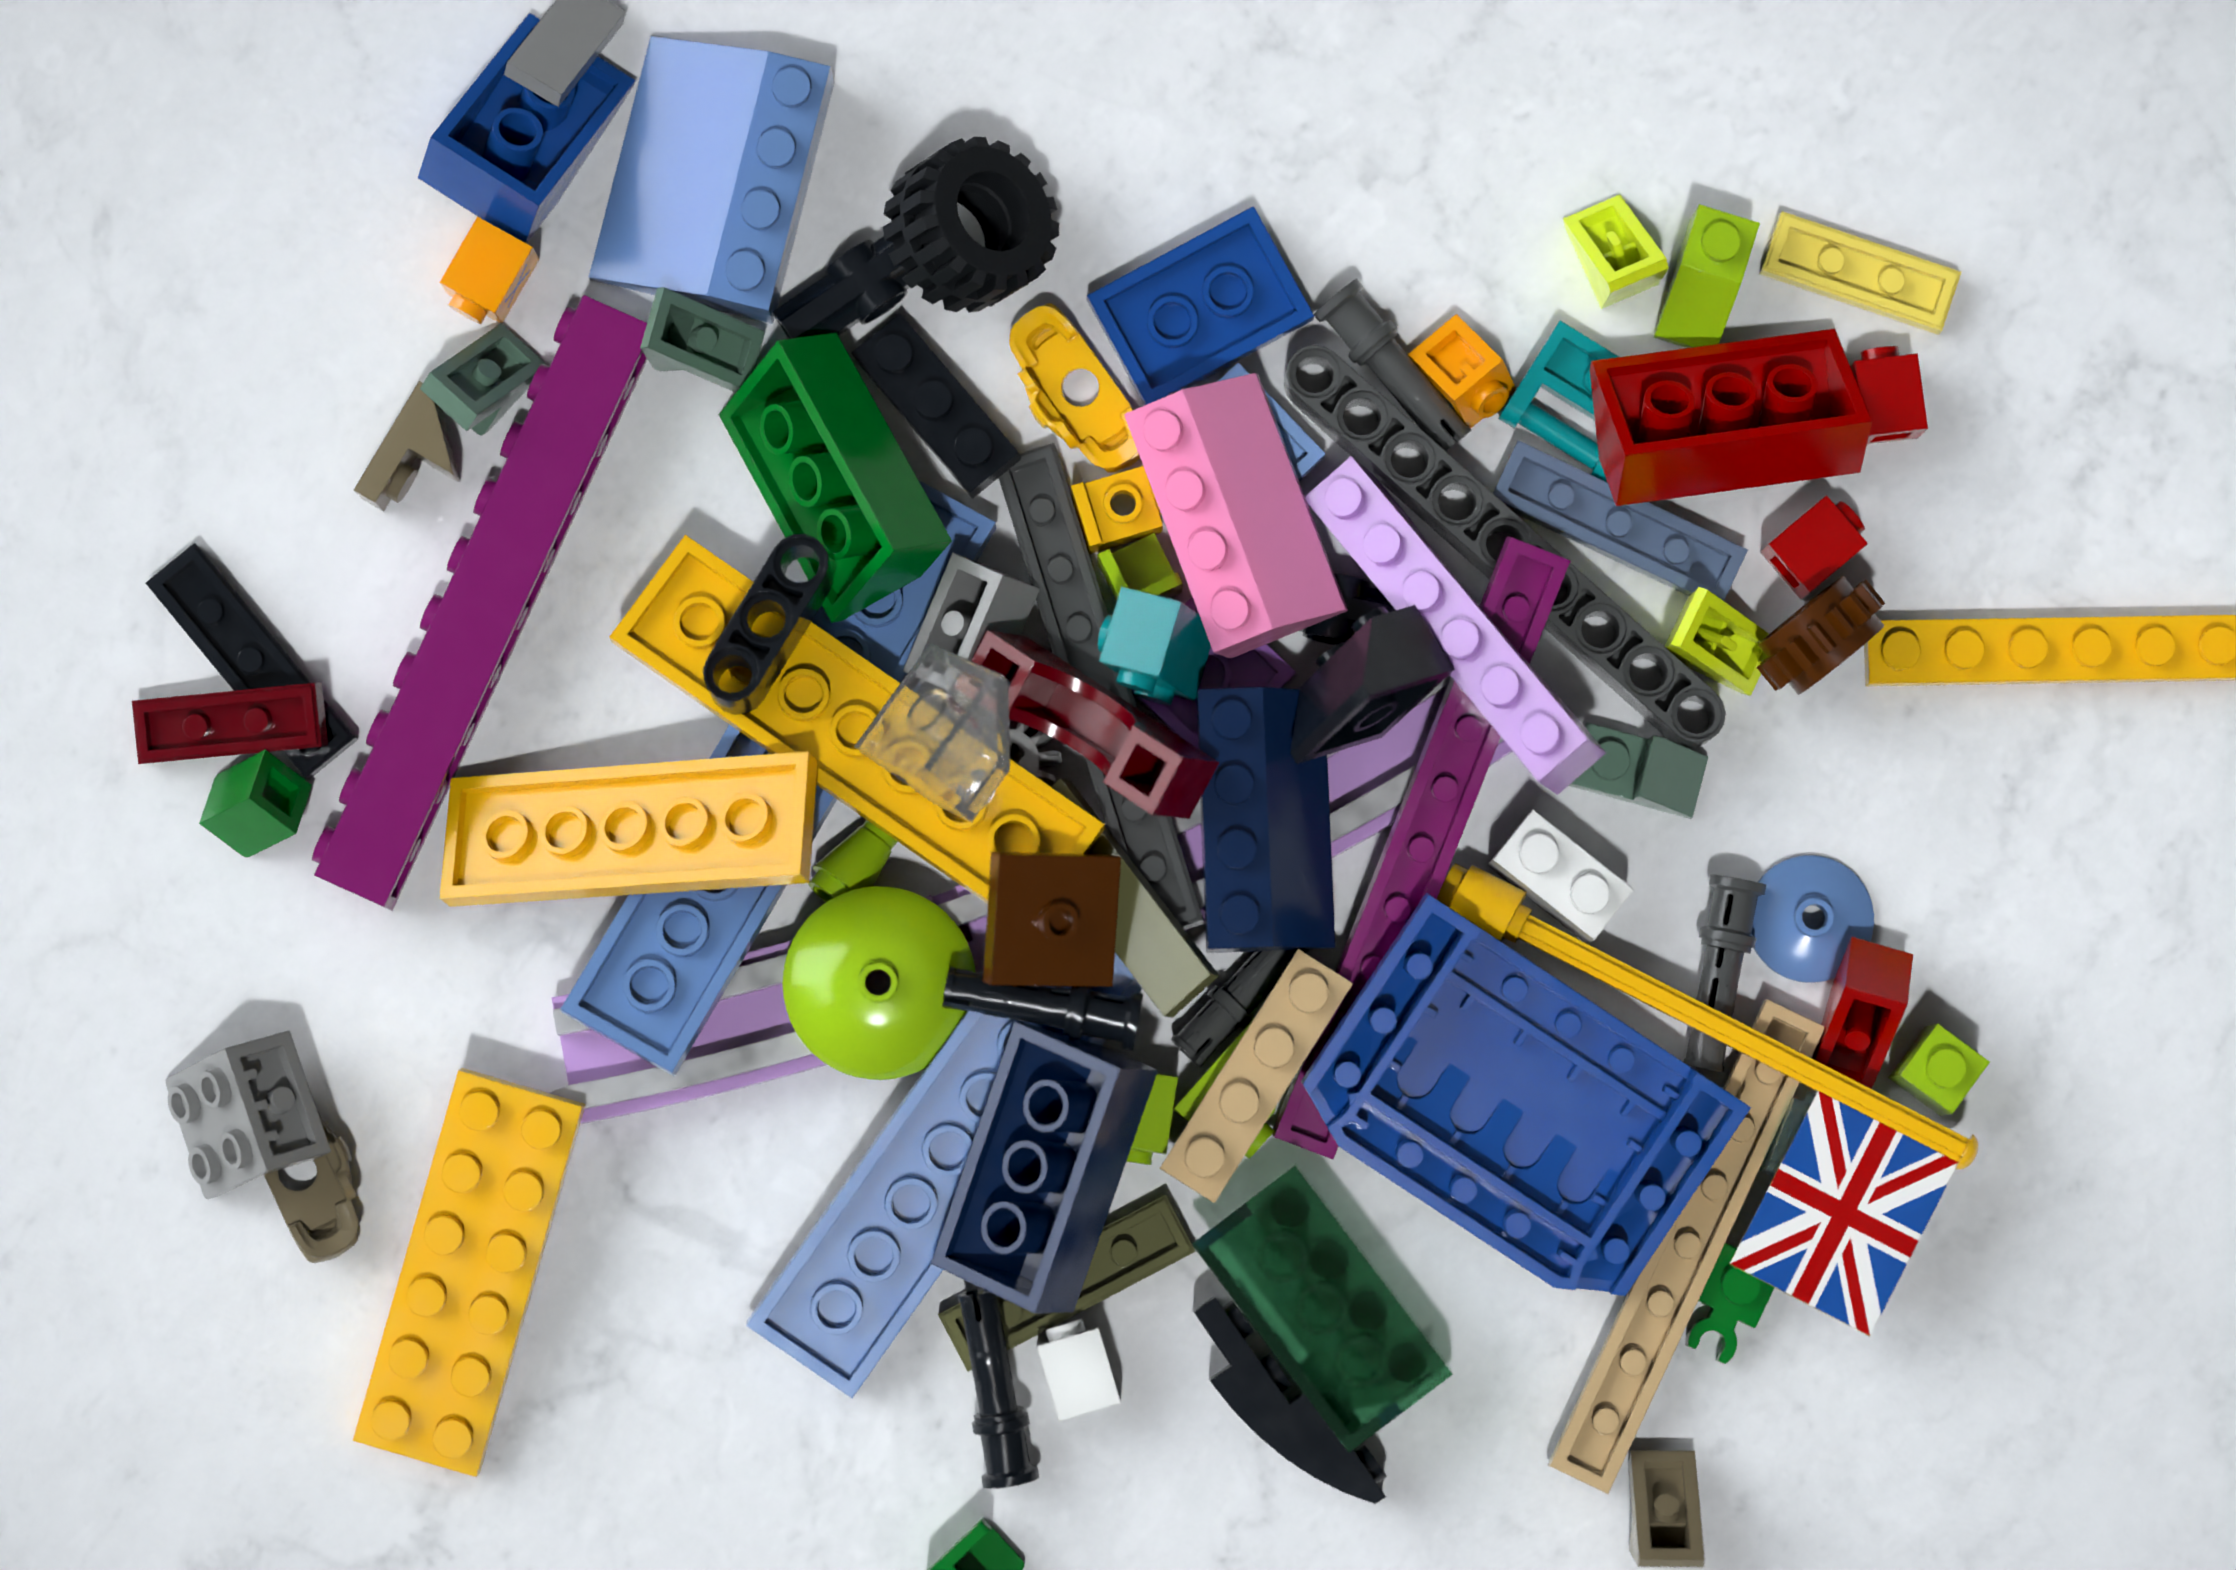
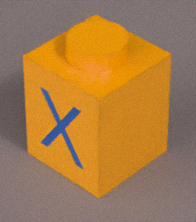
M477 217L439 282L446 293L452 296L448 306L478 324H482L486 316L503 324L537 265L539 257L532 246Z

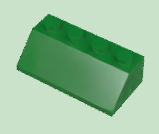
M837 333L778 340L719 413V417L785 538L794 534H806L815 537L823 544L833 568L834 581L822 606L831 623L840 622L920 578L952 540ZM808 557L797 559L808 580L812 579L817 574L819 563Z

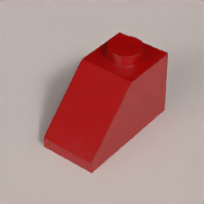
M1851 937L1831 987L1821 1024L1825 1026V1029L1813 1053V1060L1870 1089L1873 1088L1908 1005L1913 954Z

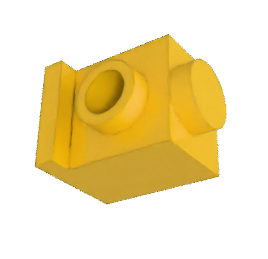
M1143 466L1091 482L1071 485V496L1089 554L1140 540L1153 533L1155 535L1162 533L1163 525L1160 518L1162 514ZM1119 494L1131 496L1136 505L1133 512L1125 516L1116 514L1110 505L1115 496Z

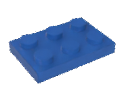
M1254 206L1087 295L1089 306L1144 405L1180 390L1187 389L1314 320L1313 312Z

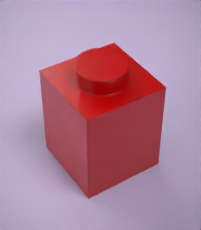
M1884 346L1862 351L1861 360L1854 361L1850 367L1872 420L1867 444L1920 437L1928 429L1918 353L1900 355L1898 346Z
M1826 495L1772 540L1760 553L1799 599L1802 600L1868 543L1860 535L1865 530V527L1857 514L1843 501L1835 505Z

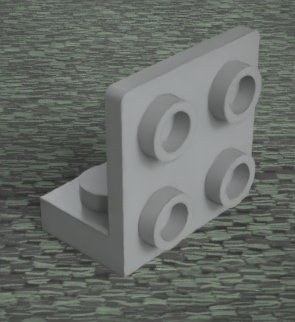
M290 1030L224 1048L166 1079L169 1110L172 1117L180 1125L189 1151L188 1164L190 1172L196 1182L200 1184L206 1199L220 1196L264 1174L314 1160L331 1152Z

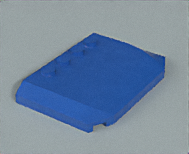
M1425 893L1301 1080L1340 1148L1550 1286L1568 1290H1576L1577 1288L1610 1292L1612 1295L1621 1296L1627 1295L1751 1109L1749 1105L1428 893Z

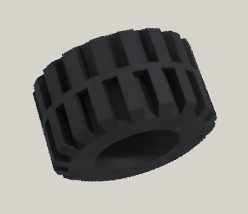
M974 136L966 142L961 138L949 143L905 172V176L897 180L890 190L894 197L886 201L883 213L891 219V222L883 227L885 241L893 242L895 249L889 253V256L894 266L901 264L907 274L902 278L911 289L916 285L923 289L921 298L932 305L942 299L944 309L948 311L958 312L965 307L968 313L981 311L987 306H993L1037 279L1046 270L1044 264L1051 261L1057 248L1050 241L1059 236V222L1051 219V213L1057 210L1054 196H1046L1042 187L1048 183L1041 172L1034 175L1028 168L1031 161L1022 153L1015 157L1010 154V145L997 140L989 146L986 137ZM957 203L968 209L978 221L984 235L985 247L972 239L963 227L959 218Z

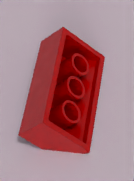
M1835 329L1591 361L1590 378L1599 460L1616 506L1861 472L1872 420Z

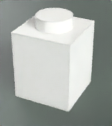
M1083 1319L1046 1329L1049 1342L1039 1344L1036 1347L1059 1422L1121 1403L1099 1327L1086 1330Z

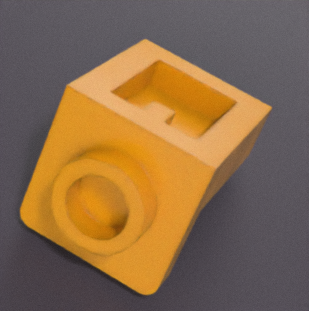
M1457 314L1408 354L1431 384L1453 405L1457 415L1466 426L1469 425L1470 428L1474 427L1483 418H1489L1499 412L1507 402L1508 397L1516 389L1503 359Z

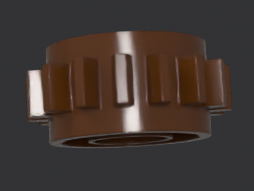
M1845 576L1840 577L1792 614L1758 644V647L1767 658L1756 668L1775 691L1780 690L1789 683L1798 695L1803 693L1848 659L1885 626L1875 614L1883 607L1885 602L1867 580L1853 587Z

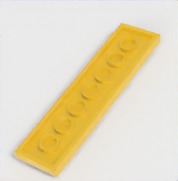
M684 535L609 636L611 642L771 754L809 751L818 760L817 786L987 904L991 852L1088 854L1105 830L1104 823L813 622L808 626L765 699L755 710L746 714L736 715L723 711L714 703L704 682L703 668L707 657L747 594L753 581L687 535ZM777 612L761 614L754 621L752 632L763 638L773 637L784 628L786 618ZM742 666L731 667L721 675L719 688L728 693L742 691L750 684L752 672Z

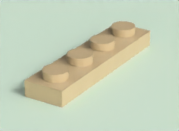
M1298 949L1159 1169L1215 1203L1353 983Z

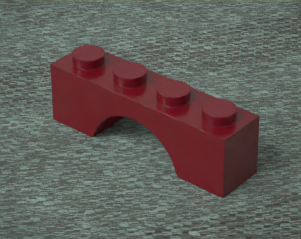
M987 630L958 686L1005 718L1041 731L1086 757L1104 773L1105 779L1103 783L1151 815L1190 819L1220 763L1026 636Z

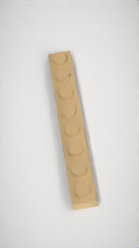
M1767 999L1763 1001L1751 1028L1811 1058L1825 1026ZM1741 1052L1739 1053L1723 1089L1749 1105L1751 1109L1627 1293L1549 1460L1548 1466L1609 1494L1799 1082Z

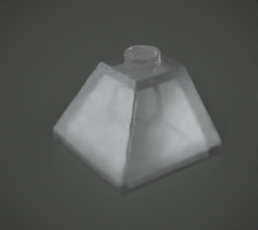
M930 643L855 744V747L935 805L972 822L980 810L992 800L996 788L1010 771L1009 682L1001 674Z

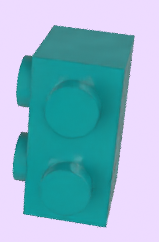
M1121 587L1114 613L1104 619L1098 636V649L1101 652L1099 662L1118 674L1117 684L1135 690L1134 695L1163 705L1171 706L1174 696L1195 701L1211 645L1200 615L1184 603Z

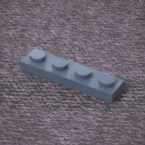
M1519 440L1493 491V494L1514 513L1688 596L1698 587L1708 589L1724 601L1748 552V549L1649 502L1616 506L1607 482Z

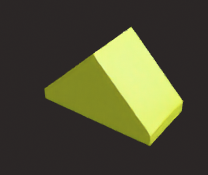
M1620 194L1563 218L1566 232L1601 309L1659 285L1669 269L1666 257Z
M1698 587L1687 598L1664 647L1688 668L1741 694L1751 696L1761 676L1760 671L1756 667L1767 658L1758 647V644L1769 633L1708 589Z

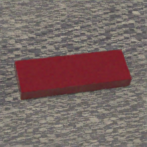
M322 682L132 701L138 764L259 753L265 749L268 752L328 746Z

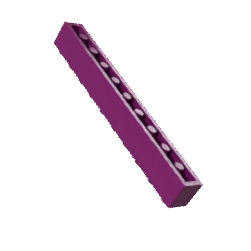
M585 295L582 296L577 309L568 306L561 316L553 341L559 343L560 346L550 367L541 364L530 383L527 399L534 402L524 423L515 421L504 439L500 456L507 458L497 481L490 478L487 479L477 497L473 513L479 515L480 518L470 539L461 536L451 553L447 564V571L453 573V576L444 596L434 594L424 611L420 622V629L427 632L417 654L407 652L397 669L393 686L400 690L390 712L380 710L371 725L366 744L373 748L363 770L353 768L344 783L339 802L346 805L336 828L327 826L315 846L312 861L319 863L314 876L393 911L450 788L451 778H454L648 360L640 349L647 326L646 322Z

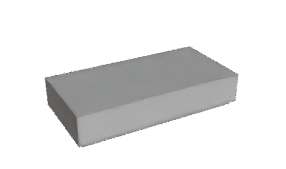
M556 0L507 61L504 75L559 107L623 25L626 11L608 0Z

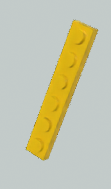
M2236 615L1880 620L1885 626L1864 644L1865 686L2236 681Z

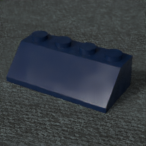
M1249 687L1198 689L1197 691L1198 749L1220 762L1200 798L1206 953L1335 948L1327 755L1296 764L1290 754L1300 691L1298 689Z
M1014 1021L931 1264L1032 1313L1074 1312L1158 1070L1105 1046L1081 1039L1079 1041L1071 1040L1068 1035L1024 1022Z

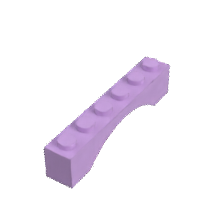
M1350 456L1305 496L1308 505L1395 610L1413 605L1416 606L1455 668L1449 675L1539 783L1558 795L1606 754L1604 749L1568 706L1524 659L1432 549L1409 516L1373 473Z

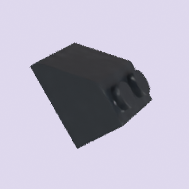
M1415 605L1388 612L1385 607H1379L1366 613L1353 624L1352 629L1355 634L1347 642L1335 645L1316 660L1319 669L1300 686L1290 751L1296 764L1382 738L1455 670Z

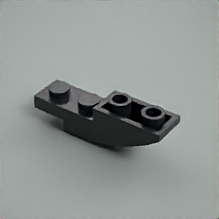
M1212 1297L1193 1311L1229 1363L1225 1368L1210 1377V1382L1232 1410L1257 1436L1285 1459L1312 1477L1343 1493L1373 1504L1386 1497L1378 1483L1385 1479L1387 1475L1365 1445L1354 1452L1340 1431L1350 1423L1328 1392L1317 1399L1313 1391L1307 1388L1290 1401L1286 1400L1282 1392L1290 1387L1291 1383L1270 1353L1259 1360L1249 1347L1245 1338L1254 1333V1330L1233 1300L1222 1307L1217 1299Z

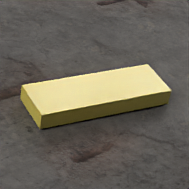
M1782 211L1778 217L1759 274L1939 335L1943 330L1961 272Z

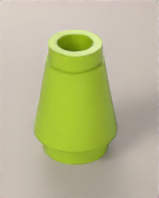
M866 820L862 826H859L813 866L816 874L808 883L809 887L824 902L851 890L873 887L892 852L891 850L898 841Z

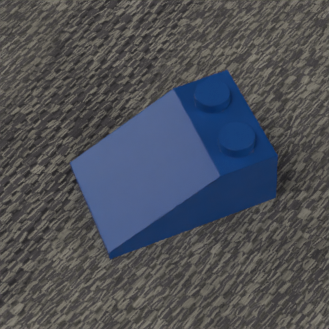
M531 13L526 16L432 134L418 175V179L479 218L526 244L559 202L629 95L636 81L605 60L597 57L564 101L557 107L504 75L507 61L540 21L539 18Z

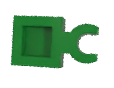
M1726 1242L1698 1302L1711 1309L1706 1318L1696 1321L1689 1328L1685 1339V1346L1696 1349L1705 1332H1717L1722 1339V1347L1717 1354L1716 1361L1722 1364L1728 1363L1736 1352L1737 1337L1734 1329L1737 1322L1739 1321L1751 1328H1756L1774 1290V1287L1730 1265L1737 1248Z

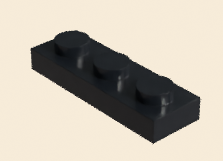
M900 313L851 352L857 364L972 499L1021 460L1020 454Z

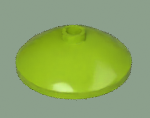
M885 886L851 890L834 897L820 906L807 918L796 933L789 947L783 970V997L786 1011L795 1032L804 1045L817 1058L833 1069L847 1075L870 1080H887L908 1076L925 1069L930 1064L967 1010L942 1008L949 967L952 966L976 972L973 956L957 924L944 910L927 898L908 890ZM874 970H883L890 976V989L883 995H873L866 987V978Z

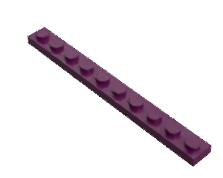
M1507 536L1480 603V608L1530 664L1571 560ZM1452 677L1335 970L1337 974L1352 982L1353 985L1293 1078L1273 1127L1275 1130L1272 1133L1273 1137L1333 1160L1339 1146L1301 1080L1425 893L1437 899L1501 738Z

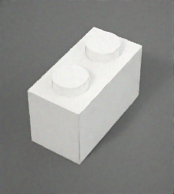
M1534 810L1526 815L1487 864L1510 884L1527 892L1526 896L1586 944L1597 938L1634 891L1632 887Z

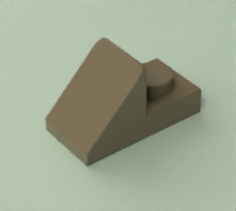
M421 381L416 385L354 488V491L364 501L383 512L391 500L399 503L411 488L417 474V470L411 467L416 458L460 482L442 410L420 389L423 384Z
M1631 1450L1628 1467L1633 1520L1629 1551L1637 1566L1704 1567L1705 1557L1695 1451Z

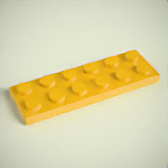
M809 751L451 778L439 899L450 907L810 883L818 760Z
M461 1068L458 1070L353 1441L473 1477L479 1475L586 1104L469 1069Z

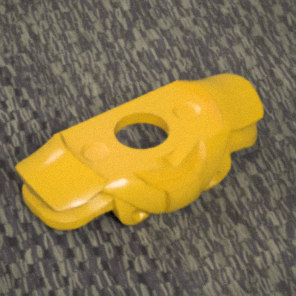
M1052 303L1038 306L1023 315L1010 331L1009 345L1022 368L1017 375L1025 385V390L1031 403L1029 409L1035 420L1044 429L1048 427L1063 439L1070 449L1079 448L1092 464L1102 467L1109 473L1123 470L1136 463L1140 456L1124 414L1135 409L1078 329ZM1079 369L1092 372L1099 383V392L1096 399L1083 407L1070 404L1063 393V384L1066 377L1071 372Z

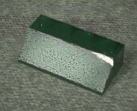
M1297 1163L1192 1243V1246L1348 1453L1453 1375L1451 1366Z

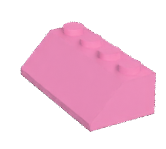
M1257 373L1183 389L1124 414L1213 653L1234 658L1348 611Z

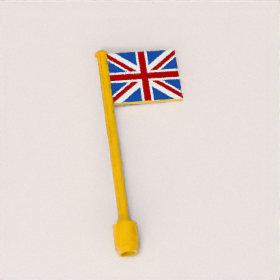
M1454 863L1442 884L1437 900L1499 941L1503 942L1505 938L1516 943L1520 939L1817 1091L1730 1265L1870 1337L1955 1169L1962 1170L1967 1168L1976 1158L1979 1148L1976 1136L1972 1134L1970 1139L1531 916L1532 909L1522 904L1527 892L1473 864L1468 870Z

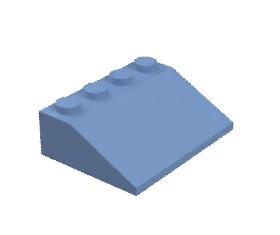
M650 36L589 279L651 295L656 294L657 288L665 287L717 311L773 324L775 319L773 311L778 307L834 86L831 66L764 50Z

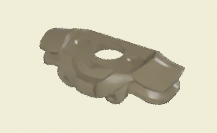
M319 1112L318 1114L331 1152L313 1160L317 1169L316 1179L313 1184L307 1189L294 1191L286 1188L281 1183L278 1170L264 1174L292 1238L304 1257L311 1263H319L337 1258L358 1241V1218L352 1203V1199L356 1197V1192L352 1185L349 1166L352 1156L342 1136L337 1137L322 1120Z

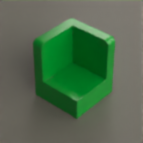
M265 749L217 774L199 824L243 857H251L297 833L312 785Z
M983 1517L927 1570H1022L1025 1563Z

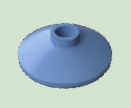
M1798 856L1775 865L1758 881V883L1766 884L1767 886L1765 895L1759 896L1757 899L1751 934L1757 938L1754 950L1759 958L1777 974L1787 979L1804 983H1816L1836 977L1851 937L1871 941L1874 928V911L1871 898L1861 880L1843 864L1822 856ZM1807 906H1817L1823 911L1825 920L1820 929L1813 930L1804 924L1802 914Z

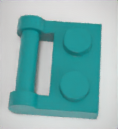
M1560 320L1506 405L1499 420L1514 429L1517 424L1523 426L1591 468L1593 471L1590 475L1607 482L1599 460L1598 443L1532 403V400L1541 387L1595 421L1590 378L1591 361L1617 358L1619 356Z

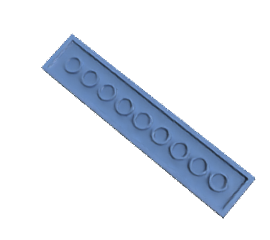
M920 480L921 486L952 542L925 573L913 582L843 621L831 623L822 605L811 621L902 685H905L910 677V674L903 671L952 553L977 562L996 530V522ZM729 725L709 759L771 753ZM817 785L812 842L837 801L836 798ZM787 885L628 895L560 1010L566 1016L675 1077Z

